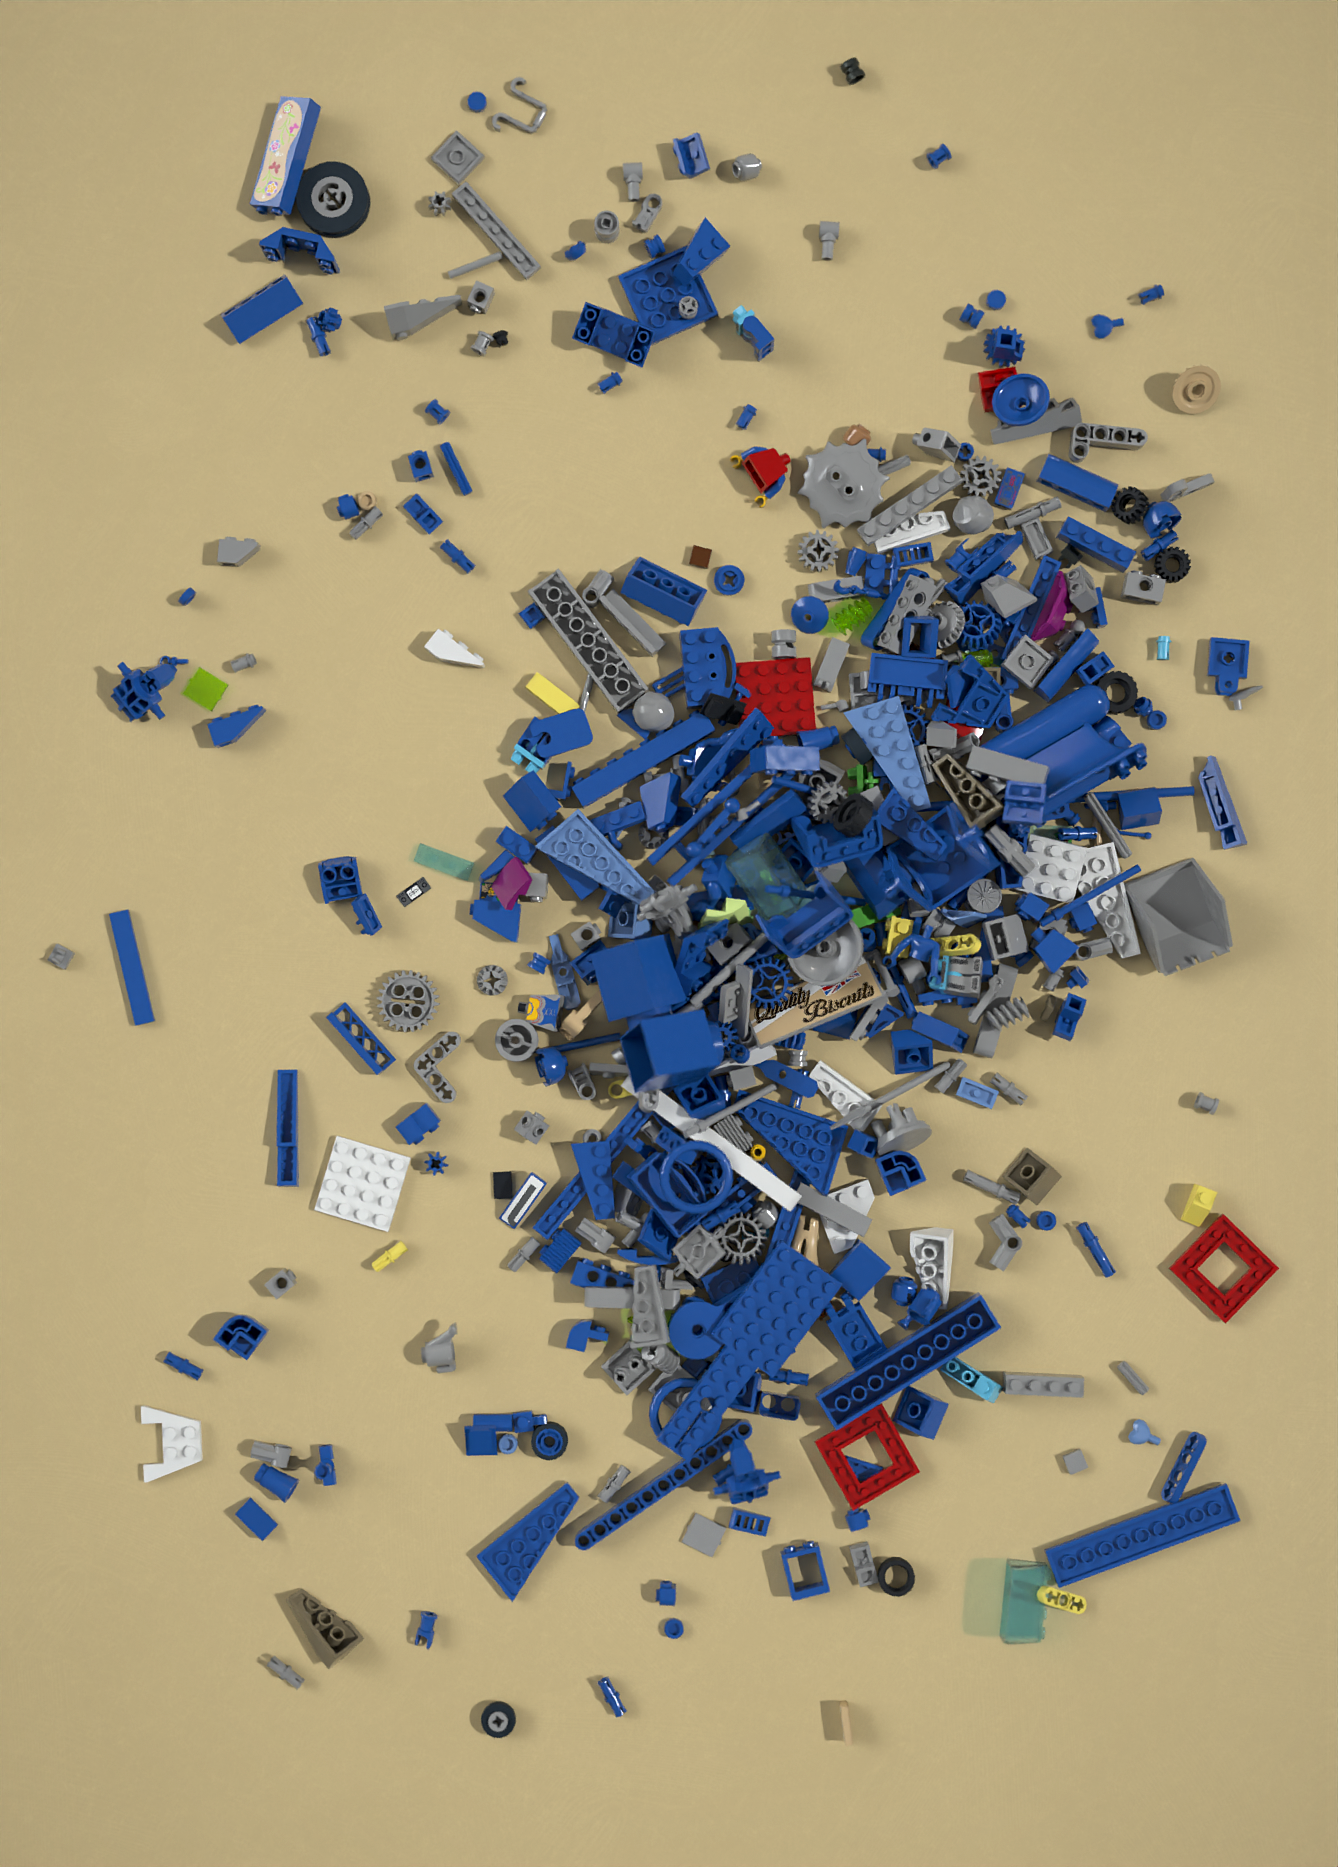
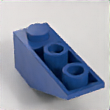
M254 705L249 707L248 711L242 713L241 711L231 713L230 717L224 719L223 717H218L211 720L212 723L207 725L214 746L220 748L237 742L266 712L265 708Z

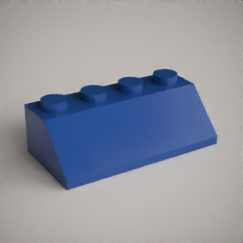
M639 557L628 573L620 593L660 612L662 615L689 626L707 590Z

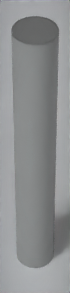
M499 251L448 271L449 277L452 279L503 259L502 253Z
M593 661V665H592V668H591V670H592L593 672H594L595 665H596V663H594V661ZM589 674L587 675L579 704V709H582L584 712L586 711L594 682Z

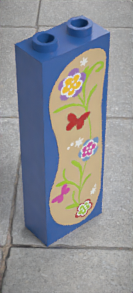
M280 97L250 201V205L256 208V212L267 215V213H272L276 216L291 214L321 110V106L311 98Z

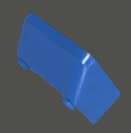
M818 870L814 872L820 881L814 888V893L817 897L786 919L783 915H775L766 921L759 914L755 915L767 939L793 959L805 954L849 922L853 917L850 907L832 883Z

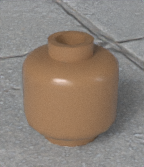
M853 424L844 434L843 440L846 444L853 446L857 445L862 439H866L868 445L871 441V436L869 435L871 432L861 424Z

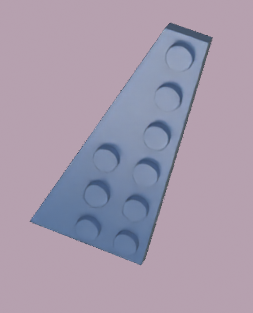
M579 809L535 846L539 851L640 905L641 901L655 893L649 884Z

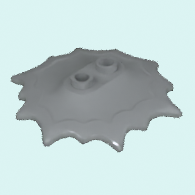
M862 439L857 445L853 446L846 443L835 446L831 442H827L823 451L807 455L808 469L803 474L805 482L798 491V494L809 498L810 508L816 510L820 515L822 528H826L834 522L840 523L846 528L856 521L866 523L870 521L872 510L884 501L880 490L890 477L879 472V460L869 454L866 439ZM836 472L839 473L840 478L834 480L833 474ZM847 487H851L853 489L851 494L846 493L845 490Z

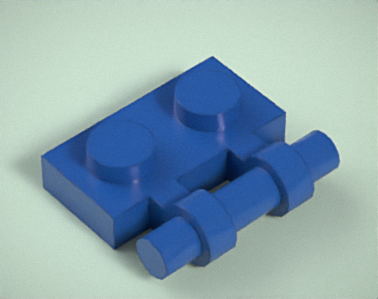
M867 553L864 588L883 593V587H889V593L891 594L899 582L897 578L898 570H900V567L896 568L894 555L891 558V563H886V555ZM885 570H890V580L884 579Z

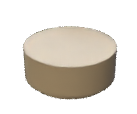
M364 491L359 494L357 503L362 510L371 511L377 505V499L372 492Z

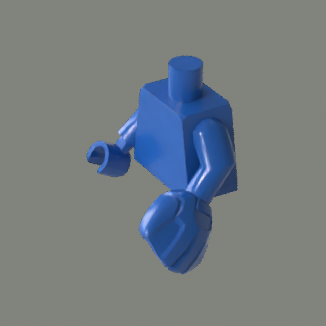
M737 729L724 732L720 738H707L697 743L695 748L689 750V755H680L679 766L687 767V776L692 777V781H694ZM721 780L711 791H721L722 787L727 786L728 783Z
M716 855L714 858H706L702 862V867L704 868L702 884L708 891L709 898L698 900L690 908L692 917L700 922L707 909L718 911V901L732 898L738 867L729 861L728 855Z

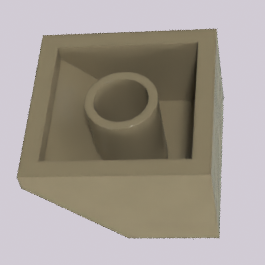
M1026 1148L1002 1177L1035 1205H1038L1062 1176L1046 1161L1029 1148Z

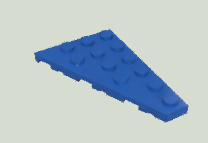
M738 1090L734 1103L751 1095V1093ZM763 1097L736 1111L747 1124L816 1190L827 1197L848 1129L847 1125L830 1130V1126L835 1124V1121Z

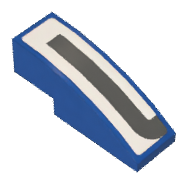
M531 1172L499 1219L515 1229L548 1182L534 1172Z

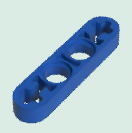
M1192 1432L1188 1436L1162 1489L1161 1496L1163 1500L1172 1504L1179 1501L1206 1446L1207 1439L1204 1435ZM1190 1455V1461L1186 1463V1458ZM1182 1472V1477L1178 1481L1177 1477L1179 1473Z

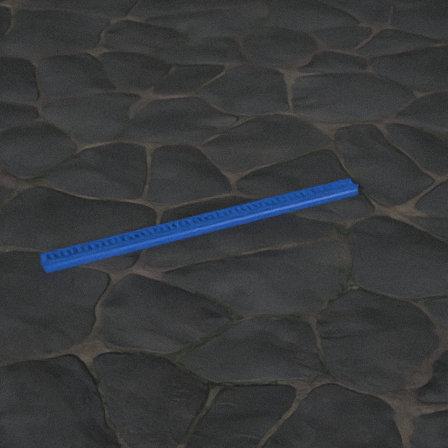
M776 945L774 946L779 950L780 953L771 956V963L773 964L776 959H779L780 961L785 955V953L782 950H780ZM771 967L762 968L767 975L773 970ZM757 971L752 977V988L758 986L761 982ZM709 1015L708 1018H707V1021H708V1020L713 1021V1022H716V1021H717V1020H714V1019L711 1017V1015ZM717 1021L719 1027H722L721 1022ZM675 1086L659 1090L668 1096ZM639 1100L605 1140L610 1141L611 1163L627 1145L624 1142L627 1136L633 1138L654 1113V1111L650 1113L643 1112L639 1107ZM580 1171L533 1226V1229L546 1240L550 1238L587 1193Z

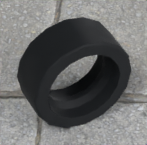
M891 1557L881 1563L877 1577L880 1587L885 1593L900 1597L912 1590L915 1584V1574L907 1560L901 1557ZM898 1565L907 1571V1581L900 1588H892L885 1581V1573L891 1566Z

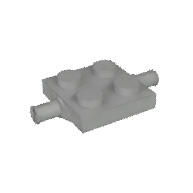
M699 1224L672 1249L680 1262L674 1269L675 1275L678 1277L686 1269L696 1279L702 1277L727 1254L718 1242V1239L726 1233L725 1230L719 1227L712 1234L702 1224Z

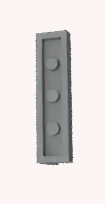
M614 589L606 596L602 595L599 598L600 604L652 657L666 645V642Z

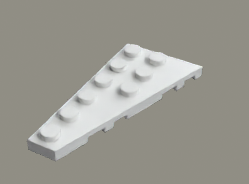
M1114 842L1087 848L1077 886L1081 896L1121 874ZM1124 882L1089 900L1088 903L1095 918L1107 937H1109L1120 958L1141 954Z

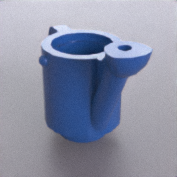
M931 1288L921 1289L911 1305H908V1316L898 1321V1325L907 1330L912 1320L923 1325L930 1324L931 1319L942 1304L940 1295Z

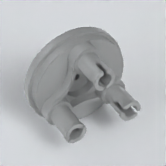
M894 1103L893 1108L891 1105L886 1108L893 1122V1128L888 1132L882 1120H876L871 1123V1127L878 1139L877 1152L879 1156L882 1157L900 1150L907 1152L930 1137L932 1134L930 1126L925 1121L917 1120L912 1107L906 1108L901 1112L898 1104Z

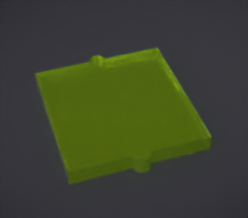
M199 667L194 677L189 680L190 683L183 694L213 711L218 701L222 700L221 696L228 687V684Z

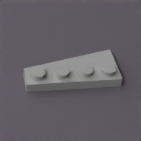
M656 1265L635 1268L634 1275L635 1296L631 1349L669 1343L670 1339Z

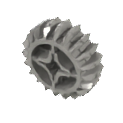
M740 1212L739 1218L733 1215L731 1216L732 1220L726 1219L727 1224L719 1223V1226L725 1232L734 1225H738V1231L730 1234V1236L723 1234L718 1241H720L719 1245L727 1253L724 1259L727 1261L732 1257V1264L738 1259L739 1265H742L743 1259L746 1260L747 1264H750L749 1257L756 1261V1254L760 1256L763 1254L759 1248H766V1245L761 1242L767 1241V1237L761 1236L766 1233V1230H759L763 1224L758 1223L756 1225V1217L751 1221L749 1220L750 1214L743 1218V1213ZM744 1225L750 1227L756 1236L746 1233ZM740 1230L743 1238H746L743 1240L741 1247L740 1242H738L739 1240H736L740 1235ZM726 1242L735 1244L738 1253L732 1251ZM757 1242L751 1251L744 1253V1246L746 1244Z

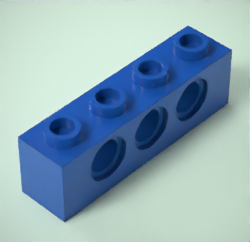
M587 1258L578 1259L570 1282L582 1288L586 1286H607L606 1279L613 1277L617 1281L614 1287H624L629 1283L634 1285V1279L630 1278L629 1273L619 1271V1273L613 1272L611 1267L603 1264L600 1267L593 1265L594 1261ZM596 1271L599 1278L592 1281L588 1278V1273Z

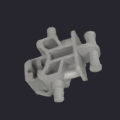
M692 884L684 888L682 885L669 886L658 893L650 895L649 898L640 902L639 908L641 913L637 915V919L641 922L646 918L655 920L665 917L677 937L681 940L694 932L692 914L686 901L689 900L688 896L691 893L697 891L696 885Z

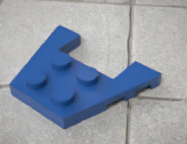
M969 654L960 669L962 672L975 677V682L957 711L939 703L931 719L937 722L940 720L953 724L963 723L968 726L990 728L1010 695Z

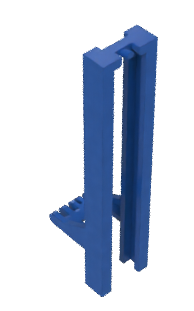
M778 738V739H777L772 745H770V746H785V745H784V744L779 740V738ZM750 765L647 858L650 864L654 866L674 848L685 859L686 863L666 880L671 886L674 887L747 820L737 821L735 817L716 834V837L710 844L706 843L702 847V852L698 857H690L687 854L686 847L680 842L754 774L750 773ZM782 774L780 777L791 780L795 775ZM772 783L748 805L750 806L756 801L760 802L759 806L747 812L748 818L783 786Z

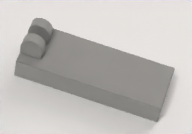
M832 637L813 686L831 693L850 644Z

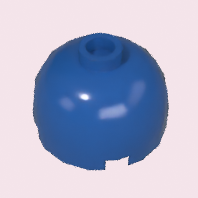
M1152 502L1147 506L1148 511L1144 513L1145 517H1143L1142 522L1150 538H1157L1162 536L1161 531L1167 528L1168 531L1172 530L1182 518L1180 515L1182 514L1170 502Z
M552 1047L535 1050L534 1053L538 1054V1056L534 1057L540 1078L544 1077L546 1080L543 1084L547 1087L558 1083L566 1073L565 1067L568 1066L566 1056H562L557 1049Z

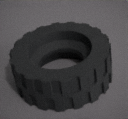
M1109 672L1096 683V686H1099L1105 692L1114 683L1122 685L1125 689V696L1121 701L1113 702L1110 700L1108 714L1124 713L1137 700V684L1134 682V678L1126 672Z
M860 793L849 795L836 811L833 818L834 828L848 838L855 837L870 822L874 805Z

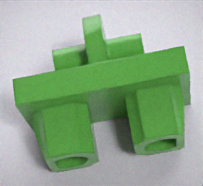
M858 764L856 767L847 770L849 780L857 779V786L848 788V796L854 793H862L873 788L874 784H879V779H873V772H867V766Z

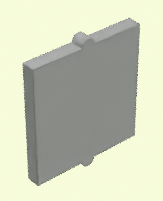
M696 1513L691 1524L687 1526L688 1530L682 1542L713 1557L717 1546L721 1544L720 1540L726 1527Z

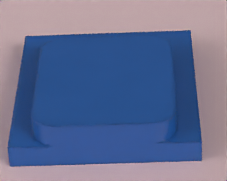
M496 1425L465 1426L466 1456L497 1455Z

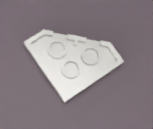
M868 1179L827 1195L867 1216L875 1198ZM820 1215L833 1253L836 1254L852 1248L858 1234Z

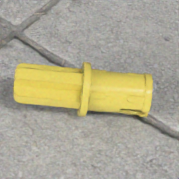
M400 1241L388 1251L385 1250V1254L372 1263V1267L376 1272H379L391 1262L394 1263L399 1256L408 1251L407 1247Z

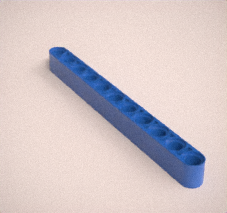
M747 1419L736 1421L716 1435L706 1446L697 1449L689 1461L683 1458L579 1530L575 1537L576 1547L582 1551L588 1550L730 1451V1444L722 1442L724 1436L729 1435L733 1440L741 1439V1441H745L752 1434L751 1423ZM740 1425H747L749 1430L746 1433H740L738 1431ZM715 1447L717 1449L716 1454L708 1455L706 1453L707 1448ZM693 1458H699L701 1464L694 1467L690 1461ZM677 1469H682L685 1471V1475L678 1478L674 1472ZM661 1480H666L669 1482V1486L662 1489L658 1483ZM646 1491H650L653 1494V1497L649 1500L644 1499L642 1496ZM630 1502L637 1505L636 1510H628L627 1504ZM617 1513L621 1516V1520L614 1522L610 1518L611 1515ZM596 1525H603L605 1531L602 1533L596 1532L594 1529ZM587 1536L589 1542L582 1544L579 1542V1537Z

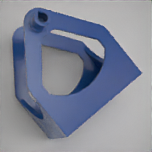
M955 802L948 804L944 809L926 821L927 825L948 845L937 862L902 839L886 848L895 880L883 888V892H887L886 896L889 899L898 892L903 891L931 912L1001 865V862L983 838L981 829L976 824L972 828L969 827ZM898 859L910 871L925 898L915 891L903 877Z

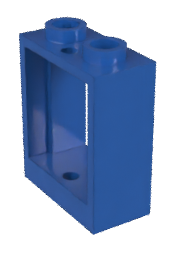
M807 1541L803 1543V1546L795 1548V1545H791L780 1551L792 1601L830 1592L818 1542ZM815 1552L822 1581L794 1588L787 1559Z

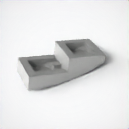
M868 1541L849 1546L859 1586L864 1587L879 1583Z

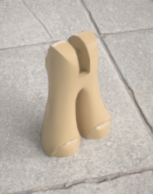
M800 1215L790 1246L801 1253L802 1243L805 1239L804 1256L819 1266L817 1258L818 1217L811 1216V1222L808 1226L810 1228L807 1231L803 1230L806 1215Z

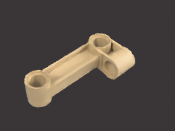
M600 989L579 1012L573 1010L563 1021L559 1031L566 1039L573 1040L589 1023L586 1018L603 1001Z

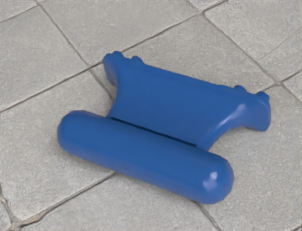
M1092 684L1082 686L979 746L1049 767L1050 770L1045 782L1047 789L1042 826L1047 823L1045 818L1057 809L1117 776L1121 780L1127 778L1131 774L1129 769L1134 766L1137 770H1141L1147 765L1145 760L1147 758V748L1144 743H1138L1127 748L1117 747L1107 742L1094 730L1092 725L1107 715L1110 708V700L1102 688ZM981 775L980 778L986 780L989 776ZM1009 823L1012 833H1018L1020 838L1030 833L1028 828L1032 825Z

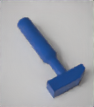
M738 682L733 688L739 691L734 700L739 701L743 695L748 698L751 697V693L747 688ZM723 720L718 721V723L723 727L727 723Z

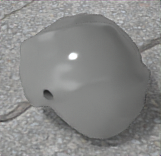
M980 496L961 498L953 511L955 525L959 530L967 534H978L990 528L994 519L991 505Z
M649 691L635 702L632 714L635 722L641 729L657 732L667 729L672 724L674 708L671 701L665 695Z

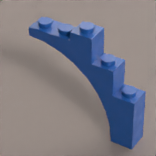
M998 906L993 912L982 913L987 915V918L982 923L1004 918L1003 906ZM981 926L979 939L981 947L972 958L982 957L983 959L982 983L989 982V978L993 977V970L985 934ZM940 990L916 995L917 1003L922 1002V1006L934 1005L935 1000H941V1003L953 1002V998L956 1000V1005H961L962 1008L973 1007V1003H978L977 998L941 994Z

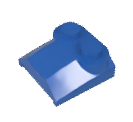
M754 1372L730 1404V1408L750 1412L756 1411L762 1382L760 1372Z

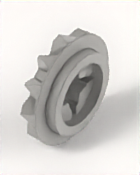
M647 821L642 823L638 831L640 842L649 849H658L669 837V831L667 830L666 832L658 833L659 836H662L661 838L654 837L650 841V834L646 830L649 831L651 829H648Z
M488 965L478 973L477 984L483 993L493 996L505 990L508 978L506 972L501 967ZM491 972L494 978L501 979L494 983V989H492L491 983L484 982V980L490 978Z

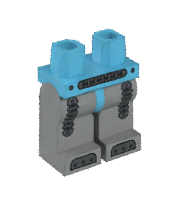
M943 955V959L938 960V972H941L942 981L939 985H936L937 978L933 977L932 982L929 984L930 988L940 990L941 994L979 998L983 970L982 957L961 958Z

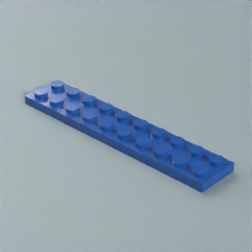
M1226 1483L1180 1499L1175 1504L1169 1503L1047 1548L1044 1551L1057 1586L1061 1588L1240 1521L1229 1488Z

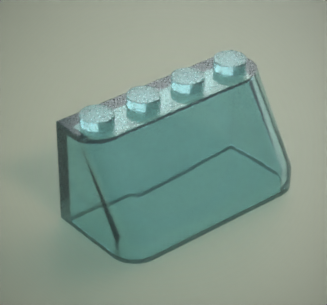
M764 833L759 835L726 859L725 864L728 871L733 874L738 885L747 894L749 901L753 903L759 915L766 921L770 920L772 916H785L798 910L803 898L794 896L780 897L777 894L765 892L766 885H786L793 889L806 890L804 883L770 834Z
M1007 1558L999 1634L1003 1644L1040 1643L1041 1639L1045 1638L1043 1619L1046 1620L1047 1608L1037 1598L1039 1588L1044 1585L1047 1586V1580L1050 1581L1051 1569L1047 1567L1045 1562Z

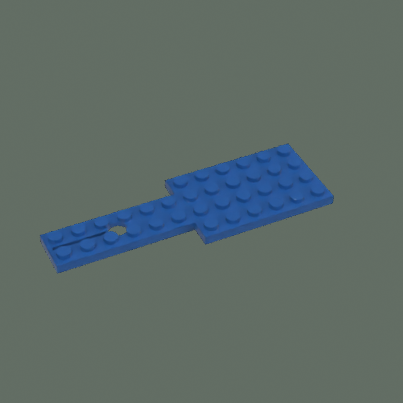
M780 1240L712 1331V1336L724 1343L725 1346L656 1439L689 1461L756 1369H761L773 1378L843 1284L783 1240ZM704 1397H712L715 1404L712 1409L703 1410L701 1408L700 1402Z

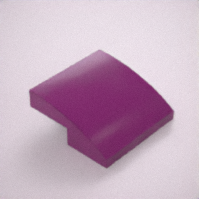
M514 857L500 871L491 888L505 910H512L518 896L526 895L533 879L520 859Z

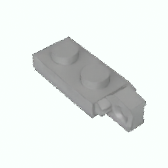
M995 974L989 980L990 988L988 991L984 990L978 998L980 1000L977 1007L973 1006L967 1014L970 1016L968 1018L970 1023L973 1025L977 1024L1005 983L1004 979Z

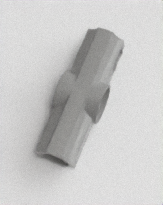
M997 823L985 832L984 837L996 848L998 856L1004 862L1009 863L1022 878L1034 869L1035 864L1023 853L1021 845L1015 839L1010 838Z

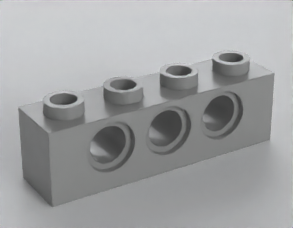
M910 574L877 645L901 656L904 617L924 616L937 586ZM911 623L910 644L920 623Z

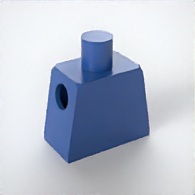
M1038 927L1031 934L1038 942L1033 951L1050 974H1054L1080 948L1054 929L1046 934Z

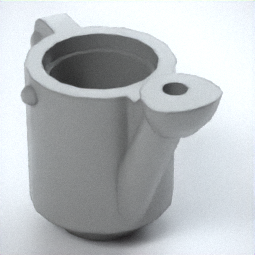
M453 1323L449 1330L430 1342H426L425 1347L421 1348L422 1362L427 1363L428 1367L437 1366V1373L452 1372L456 1369L452 1340L454 1335H457L456 1323Z

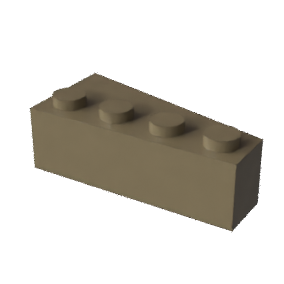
M946 754L932 764L970 828L976 824L981 829L1004 813L1005 805L975 776L971 775L970 771L955 757Z

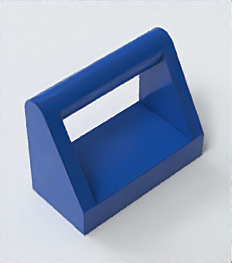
M929 615L904 617L901 656L936 657L939 619ZM911 623H921L919 650L909 651Z

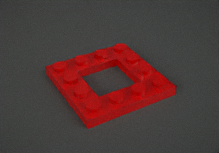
M1221 1214L1169 1267L1225 1324L1279 1269L1224 1214ZM1223 1242L1250 1267L1224 1295L1198 1270Z
M882 1403L836 1431L834 1429L814 1441L853 1511L920 1473ZM875 1431L893 1464L859 1483L841 1449Z

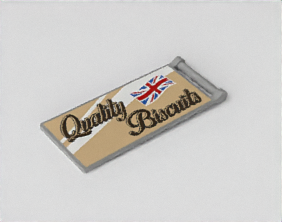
M875 948L868 954L863 955L855 972L839 984L818 986L803 980L794 984L793 987H787V990L791 991L792 994H784L788 999L787 1001H784L782 998L779 999L782 1003L781 1006L774 1002L775 1008L771 1009L770 1003H767V1009H763L764 1003L762 1002L759 1007H756L757 1000L750 1003L748 1023L759 1049H763L886 997L897 996L900 990L894 984L886 966L883 964L880 950ZM869 960L875 961L887 986L886 990H882L868 962ZM782 989L779 990V991H776V993L779 995V994L781 993ZM771 994L762 997L763 999H773Z

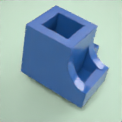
M996 328L993 358L1021 361L1024 340L1018 339L1017 332L1014 330Z

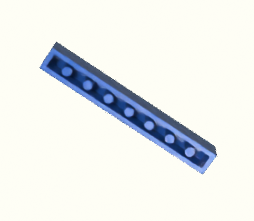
M696 710L684 722L682 719L672 725V729L668 731L664 729L658 732L655 739L651 741L646 739L639 744L640 747L636 750L631 748L624 752V757L618 760L614 758L606 763L607 766L600 769L599 767L591 771V776L584 779L581 777L574 781V786L571 788L583 809L713 734L715 728L710 719L700 714L699 710Z

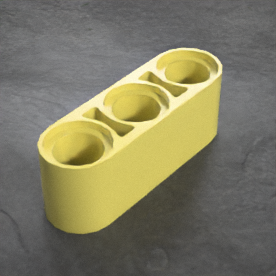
M538 672L525 686L529 692L557 714L580 707L578 703Z

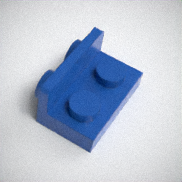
M601 940L570 962L587 986L597 981L590 954L607 949Z

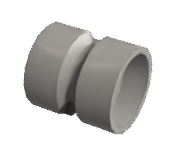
M607 210L597 214L594 221L596 237L602 243L614 242L619 236L618 217L615 213Z
M791 629L773 630L771 632L772 643L774 644L772 647V659L796 658V646L793 645L796 642V631Z
M936 908L930 912L929 917L925 919L921 928L925 930L926 925L934 927L932 932H935V938L948 937L956 924L947 917L944 918L940 910Z

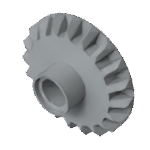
M942 601L940 604L936 603L933 608L929 607L932 610L930 616L939 619L937 649H943L952 645L960 637L965 625V616L961 607L951 601Z

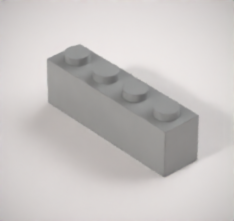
M974 745L966 766L971 775L977 777L986 775L989 776V780L994 782L1009 780L1045 784L1050 770L1048 766Z
M1003 1371V1392L1013 1395L1083 1398L1084 1378L1081 1375Z

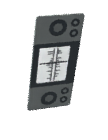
M422 877L396 897L406 907L430 890L431 887L425 878Z

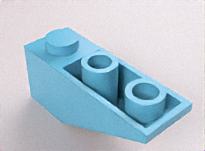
M957 1357L943 1364L940 1369L991 1403L996 1401L1003 1389L1002 1385Z

